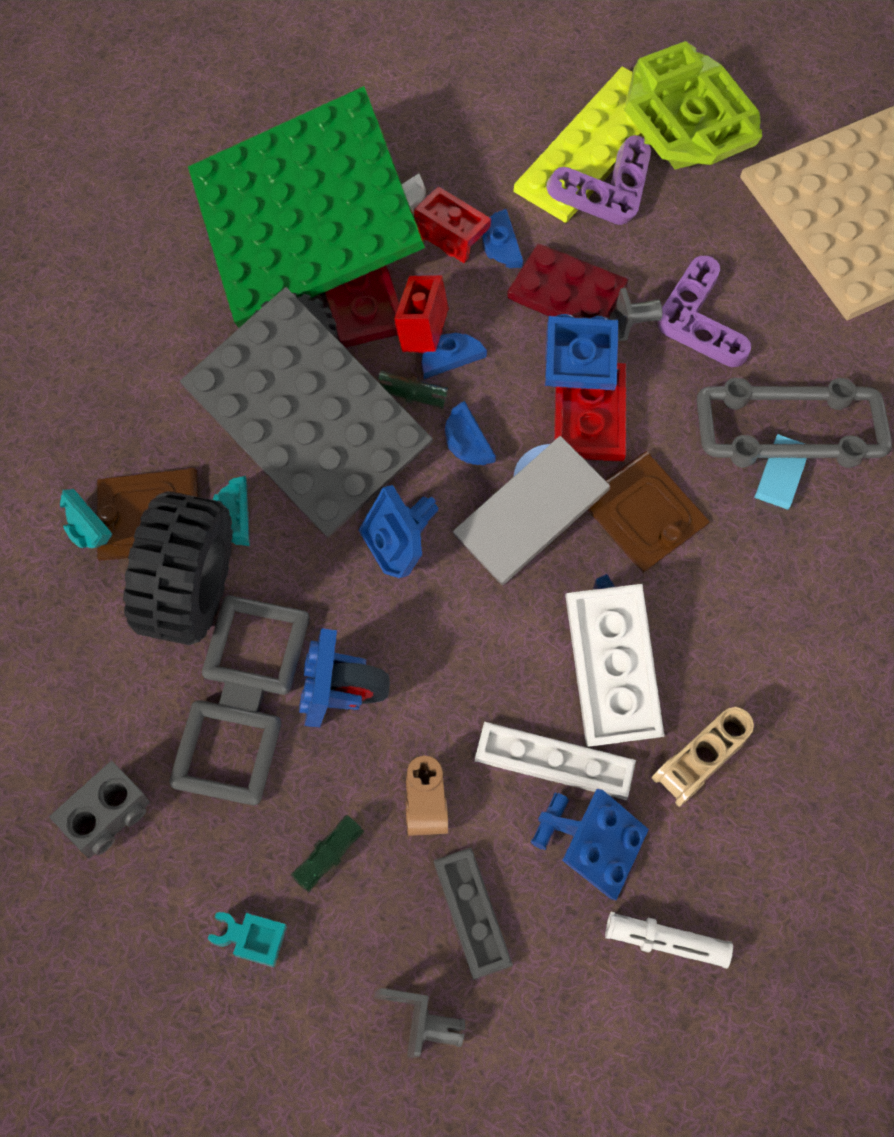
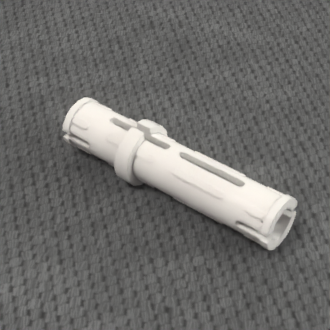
M610 912L605 931L606 939L611 938L639 945L641 951L650 952L651 949L722 966V968L726 969L730 965L733 953L731 941H723L659 925L656 919L647 918L646 921L615 914V912Z

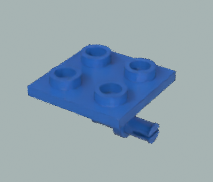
M596 789L581 821L561 818L570 800L560 793H554L546 812H541L538 817L540 824L530 843L539 849L546 850L554 830L574 836L562 861L608 898L617 900L649 829L603 789Z

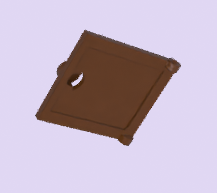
M647 451L607 478L605 481L610 485V490L588 509L598 523L643 573L710 523Z
M195 468L97 479V516L112 533L109 541L97 548L98 561L128 558L130 548H132L134 543L135 531L141 523V516L144 510L148 509L150 501L156 498L157 495L172 491L198 497L197 470ZM119 513V520L114 524L113 522L117 519Z

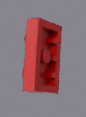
M439 186L414 208V218L422 239L428 240L442 249L448 256L455 257L463 263L469 259L470 247L490 228L491 218Z

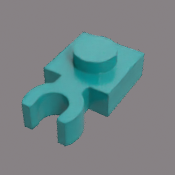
M217 912L215 914L217 921L228 924V930L223 936L209 934L208 940L212 944L224 947L235 943L236 946L233 952L235 957L275 967L287 929L286 924L246 913L241 925L237 924L228 913Z

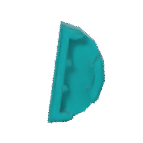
M245 475L228 481L229 484L222 488L218 494H215L213 500L220 501L230 511L229 515L232 518L231 529L233 530L231 542L236 545L250 546L248 485Z
M74 489L63 490L60 508L65 507L68 524L63 525L70 540L79 548H99L105 545L112 536L111 531Z

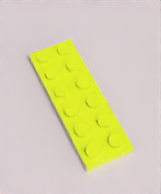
M622 66L517 180L514 184L515 193L565 223L571 219L578 209L553 199L547 191V181L553 172L560 167H568L604 181L614 170L618 150L626 139L634 135L644 136L624 111L633 74L632 71ZM560 179L559 181L562 182V186H561V187H562L563 189H567V188L564 186L565 181H563V180ZM586 190L587 198L593 194L594 190Z

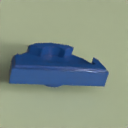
M507 209L495 212L489 217L491 218L490 228L482 235V248L488 258H494L496 261L506 264L507 268H522L523 259Z
M450 333L441 335L436 352L423 353L421 361L423 378L427 379L486 358L487 350L480 341L466 334Z
M461 402L452 409L451 415L446 420L444 436L448 448L457 458L468 464L486 465L495 463L496 456L466 402Z

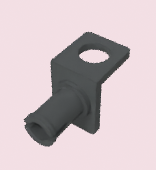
M621 288L616 309L609 317V320H618V342L628 340L630 328L635 323L661 321L662 305L659 299L630 304L626 288Z
M384 988L375 991L374 998L414 1005L407 1057H420L422 1045L425 1041L450 1044L456 1047L462 1046L465 1034L452 1033L447 1030H465V1019L429 1014L427 1009L429 996Z

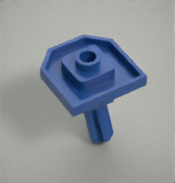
M393 485L383 487L358 531L384 574L397 578L409 576L421 558L420 535L428 521L438 512V507L435 504L436 500L433 497L429 499L422 497L410 509L408 506H405Z

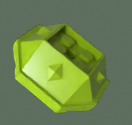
M687 41L638 59L633 70L624 111L644 135V144L651 145L662 159L667 160L674 170L695 164L712 165L758 144L762 138L760 112L720 63L707 55L696 52V47Z

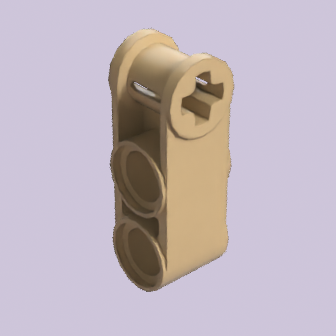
M732 707L726 709L682 751L671 757L651 779L655 783L661 782L676 798L675 803L681 807L704 785V782L743 746L753 732L754 723L752 717L742 708ZM727 722L735 723L741 729V736H731L726 732L723 724ZM701 747L708 748L714 754L715 760L713 762L702 761L697 756L696 749Z

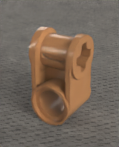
M423 755L416 757L411 761L407 769V835L448 834L447 801L444 798L442 767L431 756ZM426 770L428 777H431L428 785H422L421 779L417 778L419 771Z

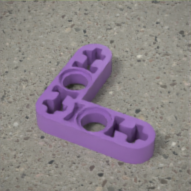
M634 135L626 139L618 150L611 184L574 169L560 167L549 177L546 186L547 191L553 199L614 224H626L639 210L651 155L650 145L644 144V138ZM631 148L635 149V155L638 156L633 163H629L633 159L634 154ZM626 173L632 176L635 186H627L622 180V174ZM560 179L563 180V181H565L564 186H565L567 189H563V188L561 187V186H562V182L559 181ZM586 190H594L599 195L600 202H591L586 196ZM619 203L623 204V210L626 211L625 213L621 211V206L618 205Z
M710 256L696 257L662 307V320L657 322L658 328L666 336L726 366L739 367L747 361L751 350V343L744 335L698 313L716 284L720 265L717 260ZM703 269L708 270L709 273L704 275L701 283L696 281L699 272H702ZM690 291L696 294L698 299L688 302L682 299L680 293ZM677 309L682 311L679 321H675L674 324L668 321L673 318ZM706 330L711 333L713 338L709 341H702L696 337L695 332ZM718 339H723V342L717 347ZM733 346L739 348V351L735 354L729 352Z

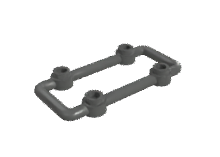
M732 378L726 382L725 386L704 387L697 394L696 402L703 450L712 457L731 458L732 462L741 468L753 465L757 458H836L841 466L852 468L861 464L864 458H883L892 450V439L882 394L873 387H855L850 380L845 378L834 379L830 382L829 386H751L743 378ZM711 400H723L728 408L734 410L743 408L748 404L749 400H826L828 405L835 410L847 408L853 400H867L870 403L877 444H866L861 438L852 435L843 437L839 444H759L754 437L748 435L736 437L732 444H717L715 441Z

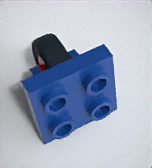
M321 628L318 641L311 640L309 653L306 655L304 676L310 678L305 680L299 706V713H306L304 726L320 728L327 708L359 710L361 704L377 703L388 698L390 689L388 673L374 666L366 665V659L335 653L337 630Z

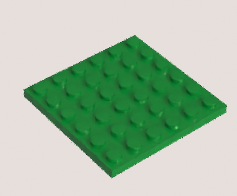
M364 86L188 166L232 317L238 328L246 323L256 310H260L264 302H269L285 287L291 293H296V297H302L303 294H306L312 298L425 248L369 95Z

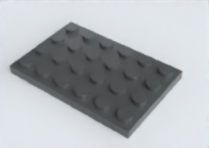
M287 287L180 380L181 385L327 538L337 531L433 442V438Z

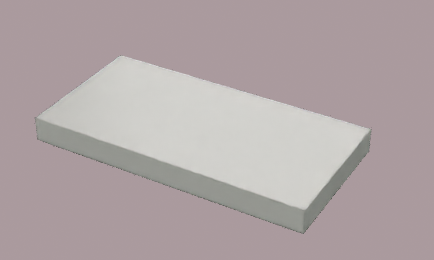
M637 584L566 593L565 597L586 746L665 737L643 585Z

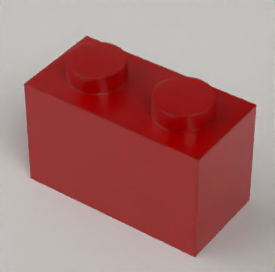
M442 275L409 276L394 318L402 352H436L449 310Z

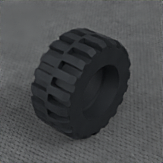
M167 491L152 499L148 504V509L144 510L140 526L137 527L134 534L133 546L130 548L129 564L124 580L126 581V587L123 592L126 622L136 634L185 645L200 642L207 635V630L213 624V618L218 612L219 602L223 596L232 550V518L229 515L230 511L220 501Z

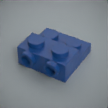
M560 314L556 317L549 316L546 328L545 386L615 390L617 385L618 320H609L603 316H595L590 319L574 318V316L569 314Z

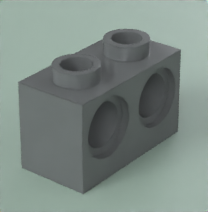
M111 760L52 813L49 818L90 859L94 854L98 856L106 852L115 842L116 838L114 836L126 825L131 827L145 815V807L150 802L142 791ZM127 791V798L124 803L119 806H110V800L115 793ZM96 819V826L91 833L87 835L79 834L80 826L84 821Z

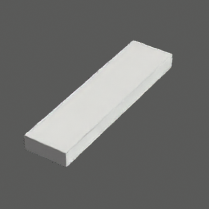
M484 722L475 756L476 762L593 792L596 789H603L608 795L627 800L636 762L634 759Z

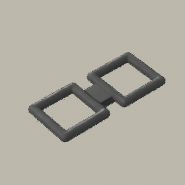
M231 595L223 599L202 668V675L205 679L223 682L225 685L219 704L203 700H196L192 703L169 779V784L173 789L252 806L258 805L261 802L282 722L278 716L261 713L259 710L265 691L286 695L291 690L310 620V615L307 611ZM235 612L293 623L278 678L219 666ZM204 717L264 729L248 788L188 776Z

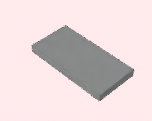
M559 436L453 531V534L503 586L610 490V485Z

